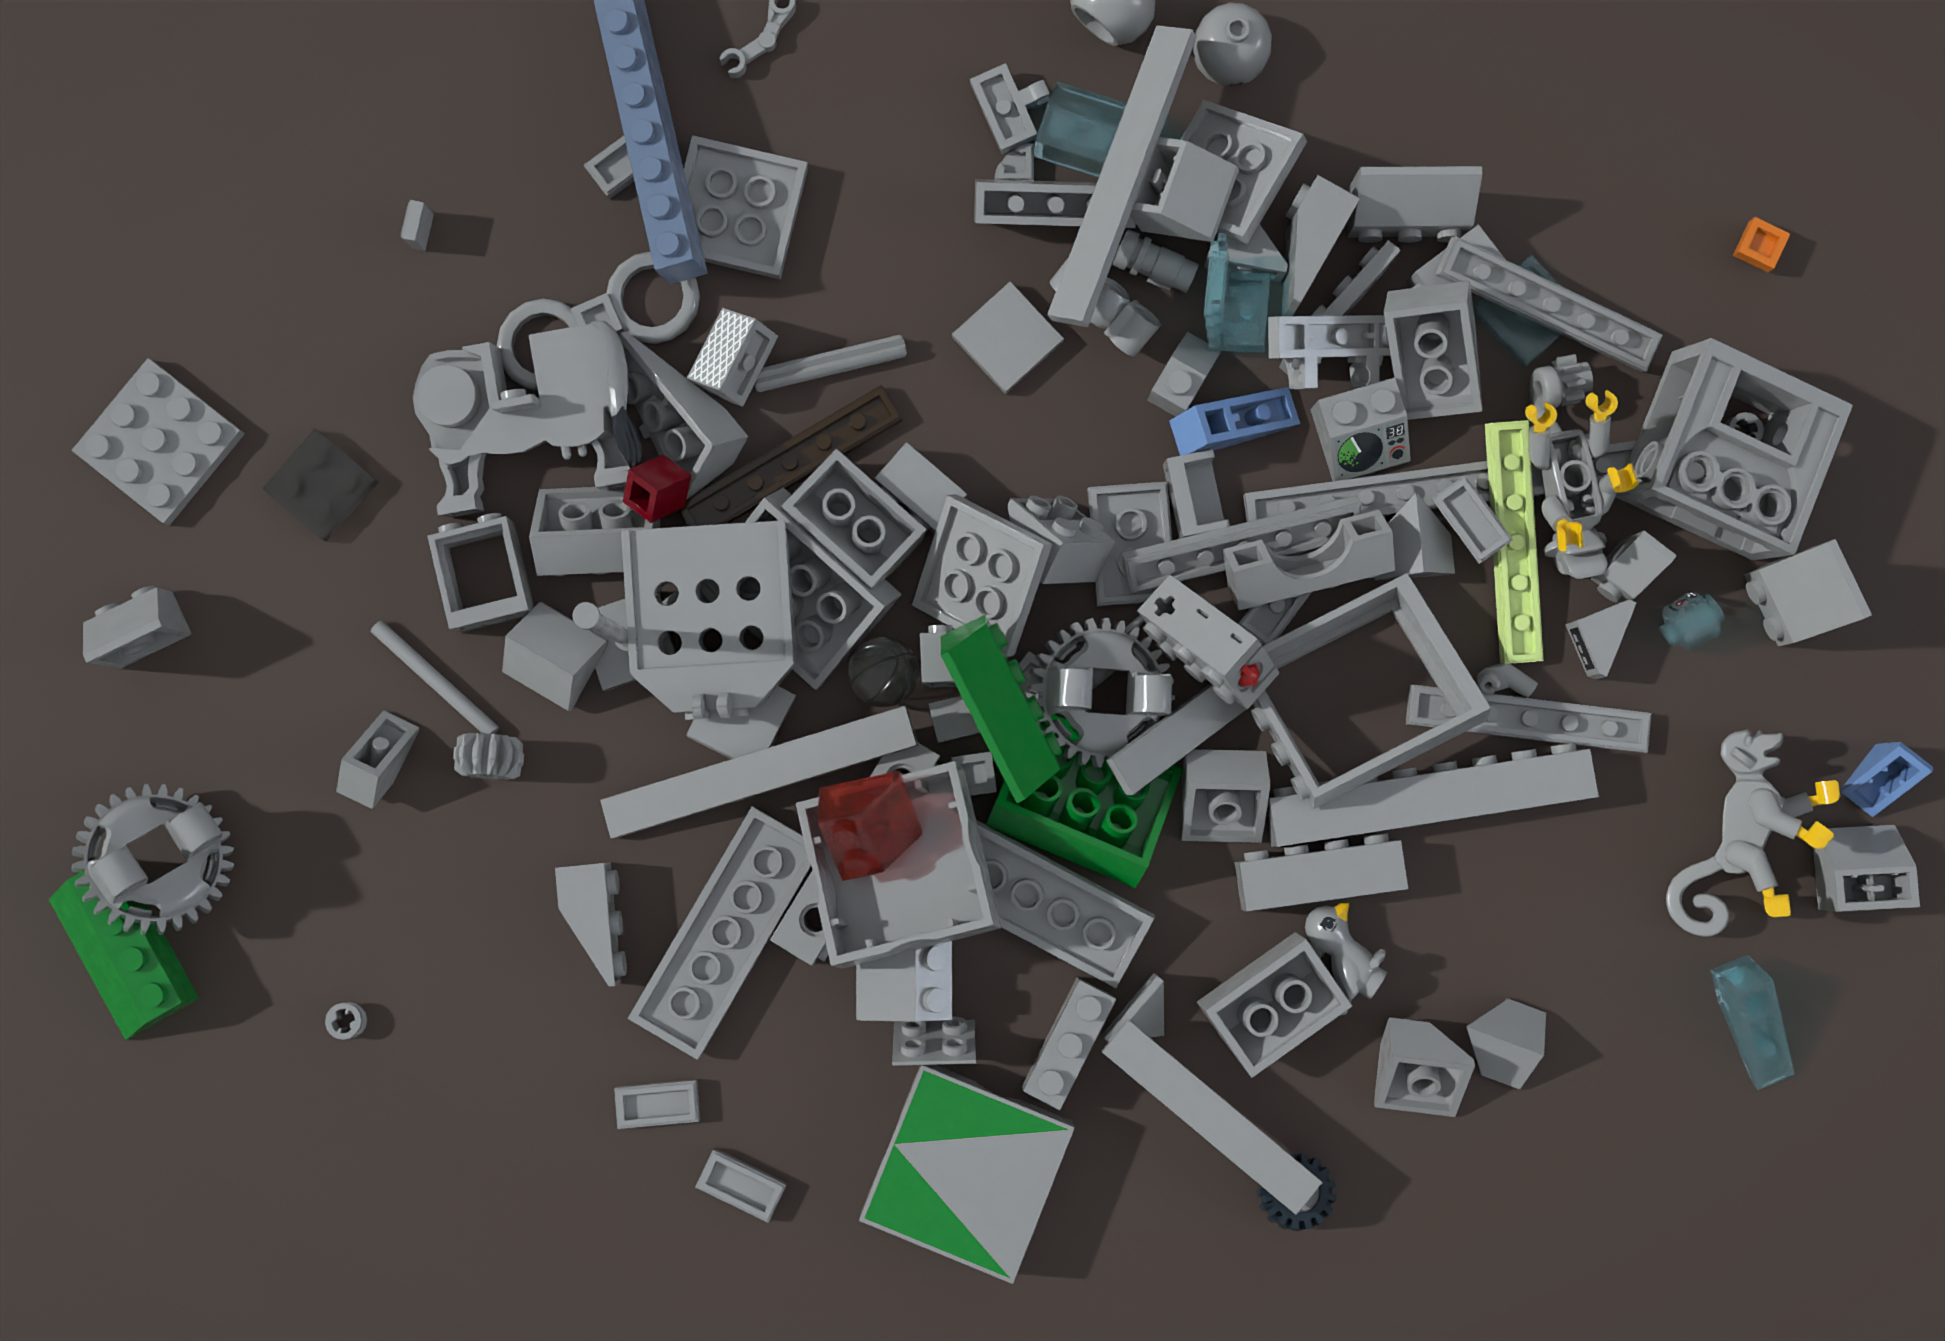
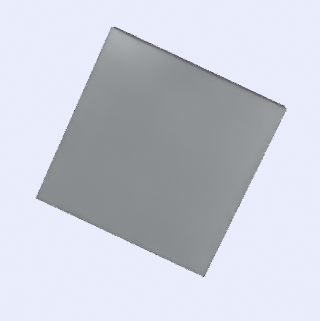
M1011 282L1005 285L952 333V338L1004 394L1008 393L1064 340Z

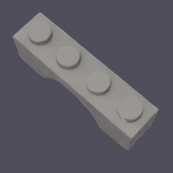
M1380 510L1340 519L1335 533L1327 543L1319 549L1301 556L1277 554L1269 549L1262 539L1223 549L1228 589L1238 610L1255 608L1262 604L1294 598L1309 592L1334 588L1341 584L1364 578H1373L1380 574L1395 571L1393 532Z

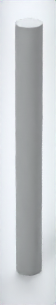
M382 620L372 627L370 632L481 733L493 734L498 731L499 726Z

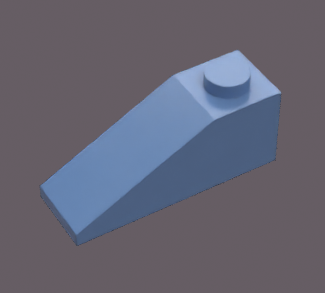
M1289 387L1195 405L1169 420L1180 456L1210 449L1216 451L1300 425Z

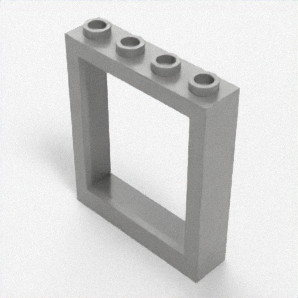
M1407 573L1263 646L1275 667L1279 669L1392 611L1456 716L1320 786L1264 690L1253 703L1255 709L1251 710L1254 720L1262 732L1268 729L1275 743L1271 744L1275 757L1281 766L1288 764L1295 776L1291 779L1294 790L1302 801L1308 799L1313 809L1472 729L1488 719L1491 710L1490 705Z

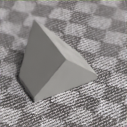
M1415 492L1388 522L1393 532L1395 571L1380 574L1374 577V581L1393 580L1406 573L1410 578L1455 574L1451 533L1417 492Z
M1506 998L1504 1002L1466 1026L1478 1062L1480 1075L1521 1089L1544 1056L1546 1012Z

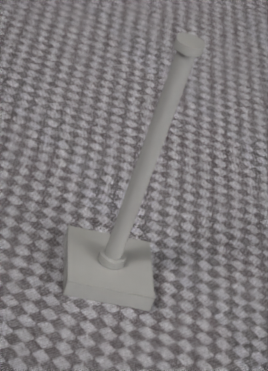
M625 599L599 608L589 602L578 604L572 614L574 623L581 629L591 630L609 641L595 667L602 690L608 691L637 681L630 675ZM669 632L663 639V646L666 652L672 655L677 652Z

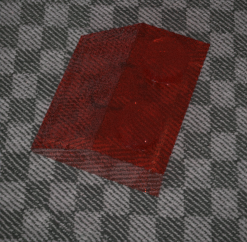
M900 771L819 788L818 825L842 881L883 873L923 835L920 821Z

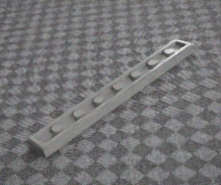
M1156 25L1047 315L1052 321L1083 327L1089 326L1197 38L1192 29Z
M902 706L601 799L600 802L610 838L615 839L919 745L908 707Z

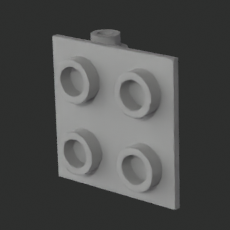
M952 1017V1020L894 1021L892 1066L976 1064L975 1019L965 1020L961 1017Z

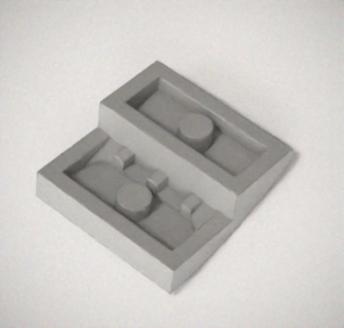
M778 686L760 707L750 708V716L720 718L717 710H709L710 718L693 720L687 737L730 759L770 748L777 739V733L793 706L796 695Z

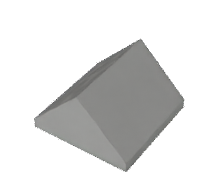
M539 602L506 635L502 672L567 711H572L609 641L591 630L581 629L569 617L547 604Z

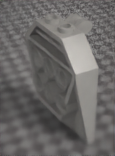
M786 520L621 530L630 675L672 712H685V720L710 718L709 710H717L720 718L750 716V708L760 707L798 664ZM755 578L760 583V593L754 600L747 601L741 595V585L746 579ZM713 580L719 586V596L714 602L706 603L701 598L700 590L706 581ZM667 583H673L678 588V599L672 605L667 606L661 601L660 591ZM756 626L763 633V643L757 649L751 650L745 645L743 637L748 628ZM710 629L718 630L723 639L720 649L715 652L707 650L703 643L704 635ZM674 631L681 637L682 645L677 653L671 655L664 649L663 639L666 634Z

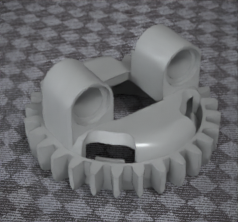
M1093 618L1084 621V631L1078 622L1073 623L1069 626L1071 636L1064 630L1058 631L1056 636L1060 644L1052 640L1047 641L1044 646L1051 654L1040 653L1035 657L1036 660L1044 665L1043 669H1031L1029 672L1032 676L1039 678V683L1027 686L1028 691L1038 693L1037 701L1045 718L1039 721H1045L1047 725L1044 728L1045 733L1053 731L1060 746H1066L1063 758L1070 759L1078 752L1077 764L1086 765L1091 756L1094 768L1102 767L1104 757L1107 760L1159 722L1160 717L1170 715L1172 712L1171 701L1175 700V696L1172 695L1174 679L1171 677V674H1162L1170 665L1169 663L1158 665L1156 659L1159 658L1163 651L1159 649L1150 652L1147 649L1152 641L1151 637L1138 641V627L1130 629L1127 634L1124 633L1125 621L1117 622L1114 628L1111 629L1109 618L1100 620L1098 629ZM1084 641L1082 649L1075 653L1068 662L1064 664L1056 662V660H1063L1067 654L1076 648L1075 644ZM1093 669L1128 672L1126 715L1085 712V710L1092 708ZM1055 713L1064 715L1072 727L1077 730L1079 740L1072 741L1069 738L1072 733L1067 730L1060 719L1053 720L1051 715Z
M144 784L141 796H136L135 792L129 787L126 789V800L123 802L115 794L110 795L111 809L101 804L96 805L95 812L100 817L99 820L86 816L84 825L91 832L78 831L76 834L77 840L85 843L86 846H77L72 849V856L83 858V861L72 864L71 870L72 872H84L85 874L75 881L76 888L86 886L90 888L84 894L83 902L86 903L95 898L99 901L93 911L94 915H98L107 909L110 911L108 925H112L121 917L125 919L123 925L124 932H128L133 923L136 922L140 923L141 935L146 934L150 924H156L158 934L162 935L165 932L166 922L171 921L175 930L179 931L182 928V917L185 916L194 924L198 921L195 909L198 908L206 914L211 911L212 907L207 898L218 901L223 896L215 888V885L228 886L230 879L220 874V872L233 869L234 863L223 860V857L231 855L234 847L221 846V843L229 838L230 832L219 829L223 821L222 817L213 819L209 814L212 806H204L198 802V795H194L186 802L182 800V788H179L174 796L171 797L167 796L168 792L165 784H162L157 795H152L149 785ZM163 826L187 862L152 883L147 884L148 877L127 848V845ZM106 830L102 854L98 860H94L97 857L99 844L102 839L101 836ZM208 855H209V856H210L209 868H208L207 875H206V877H205V881H206V882H204V881H203V874H204V871H205V868H206V864H207V857H208ZM126 901H136L155 905L160 909V913L158 916H151L152 910L130 906L128 911H126L121 906Z

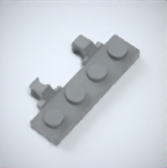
M1384 315L1268 317L1269 359L1286 358L1289 389L1318 388L1317 363H1321L1322 357H1348V363H1352L1349 367L1351 387H1364L1378 383L1379 366L1382 365L1383 356H1391Z

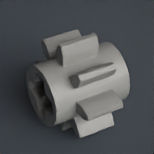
M1576 354L1557 357L1556 361H1552L1551 364L1557 371L1562 386V401L1560 404L1561 406L1580 403V400H1585L1584 392H1589L1593 388L1591 368L1587 362L1577 363Z

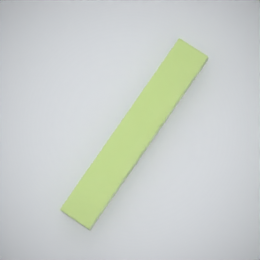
M1529 420L1485 424L1490 509L1513 539V541L1493 554L1500 664L1544 661L1532 467L1528 452Z

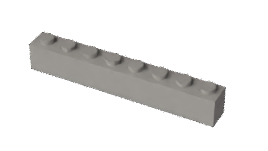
M1576 743L1551 746L1552 754L1537 757L1536 749L1512 752V761L1497 763L1496 755L1473 758V767L1461 769L1457 768V762L1454 761L1432 765L1433 773L1418 775L1417 767L1392 771L1393 779L1378 781L1376 777L1313 809L1308 799L1302 801L1298 797L1293 786L1273 789L1274 797L1268 799L1266 812L1271 847L1596 798L1599 796L1591 750H1577ZM1329 781L1318 782V783H1319L1320 786H1321V785H1323V784H1325V783H1327V782H1329Z

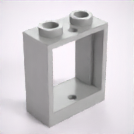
M501 513L482 515L477 518L478 523L464 527L459 522L438 527L439 533L427 536L448 627L457 633L522 618L535 607L515 522L507 516L502 517ZM503 535L517 596L463 609L449 548Z

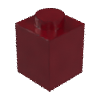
M662 454L628 470L622 502L650 523L655 522L685 507L692 475Z

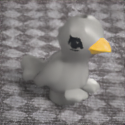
M1340 903L1335 907H1317L1306 918L1305 932L1309 944L1320 959L1324 956L1325 952L1331 956L1333 979L1350 1003L1358 993L1370 1000L1387 974L1385 970L1379 967L1385 958V950L1380 949L1372 955L1365 947L1353 940L1349 933L1347 922L1349 903ZM1348 1010L1342 1013L1341 1015H1346L1348 1013Z

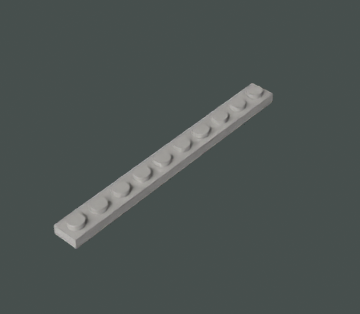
M1636 441L1610 444L1608 451L1604 455L1593 459L1597 481L1608 473V468L1615 467L1617 470H1621L1627 466ZM1487 461L1245 493L1243 499L1247 522L1352 496H1357L1359 499L1362 514L1380 510L1383 516L1396 515L1415 492L1431 510H1437L1439 508L1432 498L1464 475H1466L1483 500L1489 503ZM1531 462L1533 496L1545 495L1542 470L1537 469Z

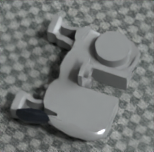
M605 321L591 322V324L529 335L539 398L535 394H526L525 389L507 390L500 348L490 342L464 346L462 350H446L429 355L422 365L416 380L413 403L416 416L430 436L432 448H429V450L438 457L440 468L447 484L445 496L437 505L438 516L452 518L484 512L480 496L485 490L482 477L486 453H525L546 442L553 446H560L564 459L571 458V447L577 446L580 456H586V445L592 443L598 457L597 469L594 475L595 487L601 490L625 487L628 470L640 464L642 444L636 427L627 412L628 367L622 341L611 325Z

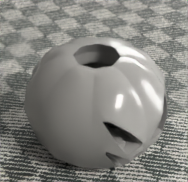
M1070 0L1071 9L1076 18L1099 39L1112 46L1132 43L1147 31L1154 18L1155 0Z

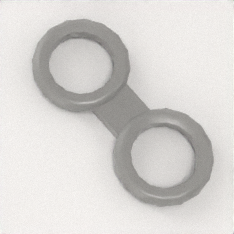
M651 251L635 254L621 263L609 280L607 293L573 308L562 301L544 298L525 302L510 312L500 327L497 347L501 351L503 368L516 383L526 389L538 391L535 373H531L521 367L516 359L514 344L516 335L521 327L532 318L540 316L557 317L567 323L569 327L591 324V322L605 321L616 330L618 335L621 332L627 331L640 342L658 344L671 341L685 332L697 315L700 293L696 277L680 282L684 296L682 307L675 318L664 325L655 327L639 325L631 320L624 310L622 301L624 289L630 279L643 270L654 268Z

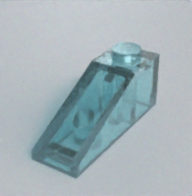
M1748 955L1710 970L1719 1006L1756 1089L1760 1090L1794 1075L1773 979Z

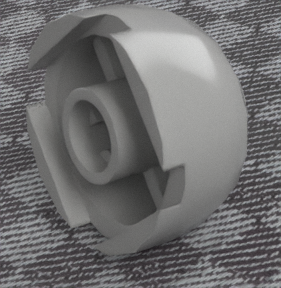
M1229 2L1216 6L1203 17L1195 32L1197 38L1193 46L1196 66L1208 80L1221 86H1230V83L1238 84L1243 82V84L1251 82L1262 73L1271 54L1272 34L1267 20L1258 10L1244 3Z

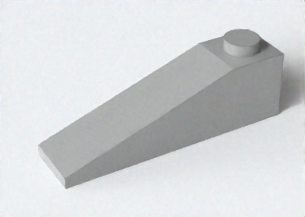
M627 331L621 332L619 338L622 341L628 367L627 403L635 404L644 423L639 429L644 439L651 437L659 456L663 454L692 475L687 499H689L734 464L748 435L722 405Z

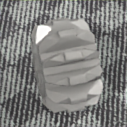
M495 733L462 734L457 737V744L454 747V770L460 775L470 776V778L515 779L520 776L521 766L524 763L523 743L516 737L497 735Z

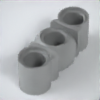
M1068 259L1049 281L1055 291ZM1106 278L1090 322L1101 329H1106L1104 334L1121 351L1134 357L1160 328V321L1137 300L1130 302L1129 294L1120 284L1113 279Z

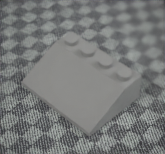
M782 488L764 497L745 523L786 520L798 664L793 670L811 687L818 690L880 622L902 594L885 579L872 589L868 587L781 508L783 503L791 496L787 490ZM748 578L743 581L740 589L743 598L750 601L758 597L761 589L760 583L755 578ZM756 626L748 628L763 642L764 636L760 628Z

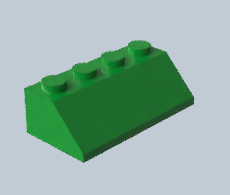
M983 615L940 636L941 657L1016 803H1019L1060 770L1057 756L1063 754V751L1053 731L1045 733L1039 721L1045 718L1035 695L1027 698L1021 686L1022 683L1026 682L1025 675L1016 659L1009 662L1003 650V647L1007 646L1008 642L1001 627L997 622L990 625L986 615Z
M80 872L66 880L49 898V901L124 1039L129 1040L200 998L166 936L158 934L156 924H150L146 934L141 935L140 923L134 922L128 932H124L123 925L125 919L119 917L112 925H108L109 910L106 909L102 913L94 915L93 911L99 901L95 898L92 901L83 902L82 898L90 888L89 886L76 888L75 881L85 875L84 872ZM126 901L121 906L126 911H128L130 906L151 910L148 904L136 901Z

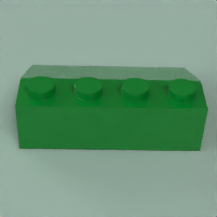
M1054 714L1051 715L1053 720L1060 719L1067 730L1072 733L1069 737L1072 741L1079 740L1077 730L1067 720ZM1045 721L1040 722L1044 729L1047 726ZM1065 745L1061 746L1063 754L1066 748ZM1078 752L1070 759L1063 758V754L1057 756L1060 770L1019 803H1016L1004 780L986 823L987 826L1132 888H1136L1149 866L1183 769L1172 765L1135 794L1126 795L1108 766L1105 757L1102 767L1094 768L1091 756L1086 765L1077 764Z

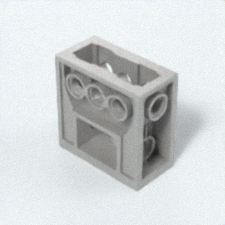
M1713 338L1672 351L1628 461V464H1633L1639 484L1632 490L1617 493L1616 498L1752 561L1795 555L1853 405ZM1730 397L1769 414L1761 441L1721 423Z

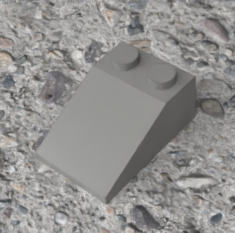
M1317 175L1311 187L1306 184L1302 185L1285 216L1292 221L1285 233L1284 260L1287 262L1288 267L1283 278L1282 316H1293L1360 200L1357 196Z
M1470 281L1388 291L1384 308L1385 323L1394 378H1396L1407 413V419L1482 412L1483 405L1475 316Z
M1836 539L1798 551L1795 555L1784 556L1744 574L1748 582L1746 583L1747 593L1750 599L1759 605L1765 618L1763 620L1764 629L1767 635L1773 641H1776L1778 647L1796 643L1872 615Z

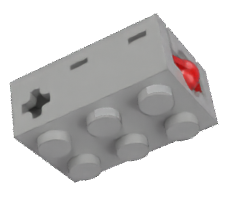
M1171 575L1162 582L1137 610L1147 623L1143 627L1144 631L1158 642L1156 647L1161 649L1162 653L1170 660L1174 661L1178 657L1185 663V670L1202 683L1207 679L1214 685L1213 691L1230 705L1236 701L1248 709L1279 674V671L1263 646H1261L1258 638Z

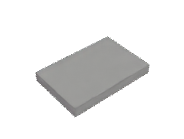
M1168 482L1088 487L1089 517L1102 524L1104 527L1103 531L1116 541L1095 582L1097 607L1144 604L1158 587L1131 594L1127 586L1122 553L1172 541Z

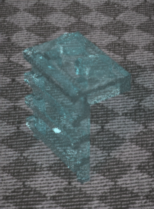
M1218 233V240L1211 241L1204 308L1205 326L1208 329L1209 351L1265 353L1271 273L1231 272L1226 233Z

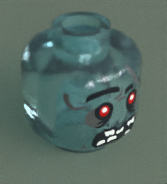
M1689 592L1663 609L1662 618L1665 624L1659 628L1666 641L1672 647L1679 644L1687 651H1694L1721 634V622L1725 620V616L1717 602L1708 593L1702 596L1698 592Z

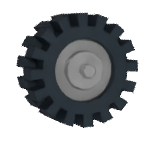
M1293 1153L1290 1155L1323 1182L1297 1215L1294 1214L1261 1185L1260 1189L1257 1190V1197H1261L1262 1204L1259 1206L1262 1211L1267 1212L1269 1215L1267 1219L1271 1223L1276 1222L1279 1224L1278 1227L1284 1230L1301 1231L1320 1225L1325 1221L1324 1218L1331 1214L1333 1211L1331 1204L1336 1202L1337 1194H1333L1332 1188L1336 1187L1335 1180L1330 1181L1328 1174L1331 1173L1330 1170L1319 1165L1321 1163L1319 1159L1308 1158V1154L1294 1155Z

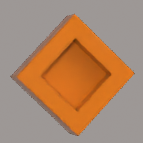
M1753 217L1748 222L1733 256L1769 273L1775 268L1790 233L1757 217Z

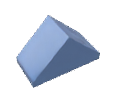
M1902 742L1875 744L1844 784L1841 793L1870 816L1874 817L1933 772V767Z

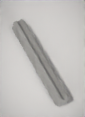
M895 335L763 367L754 384V388L757 392H763L903 358L907 354L905 341L902 335Z

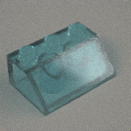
M1057 81L1035 140L1034 157L1099 177L1127 103ZM1167 116L1165 120L1164 126L1159 137L1163 138L1169 120V116Z

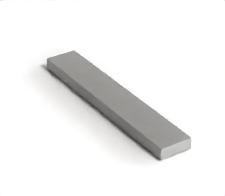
M1457 236L1451 237L1435 273L1436 276L1451 283L1470 281L1472 293L1640 372H1647L1663 336L1650 328Z
M1352 496L1123 552L1122 557L1128 589L1132 594L1159 587L1169 575L1181 582L1225 571L1223 549L1261 539L1269 549L1284 556L1322 547L1335 533L1340 519L1362 514L1361 503L1357 496Z
M1409 685L1405 725L1434 728L1456 717L1438 687ZM1482 693L1491 707L1488 719L1466 731L1485 735L1561 744L1576 743L1577 746L1648 753L1652 713Z
M1128 1019L1103 1048V1054L1294 1214H1298L1323 1183Z

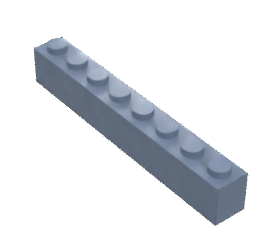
M594 0L654 269L670 285L708 274L645 0Z

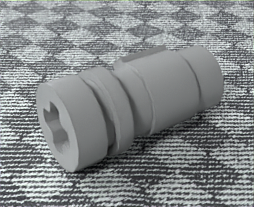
M1127 229L1112 266L1121 270H1125L1127 267L1131 269L1130 274L1135 276L1137 273L1143 274L1148 277L1147 282L1170 291L1172 287L1186 293L1199 264L1163 246L1159 247L1152 244V239L1145 236L1143 240L1139 238L1140 233Z

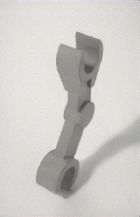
M769 0L768 21L759 37L740 50L729 48L721 54L720 62L722 66L731 59L740 61L737 67L728 71L731 79L741 77L745 73L748 63L765 52H771L776 48V40L780 30L796 11L795 0H790L788 7L784 9L776 6L779 0Z

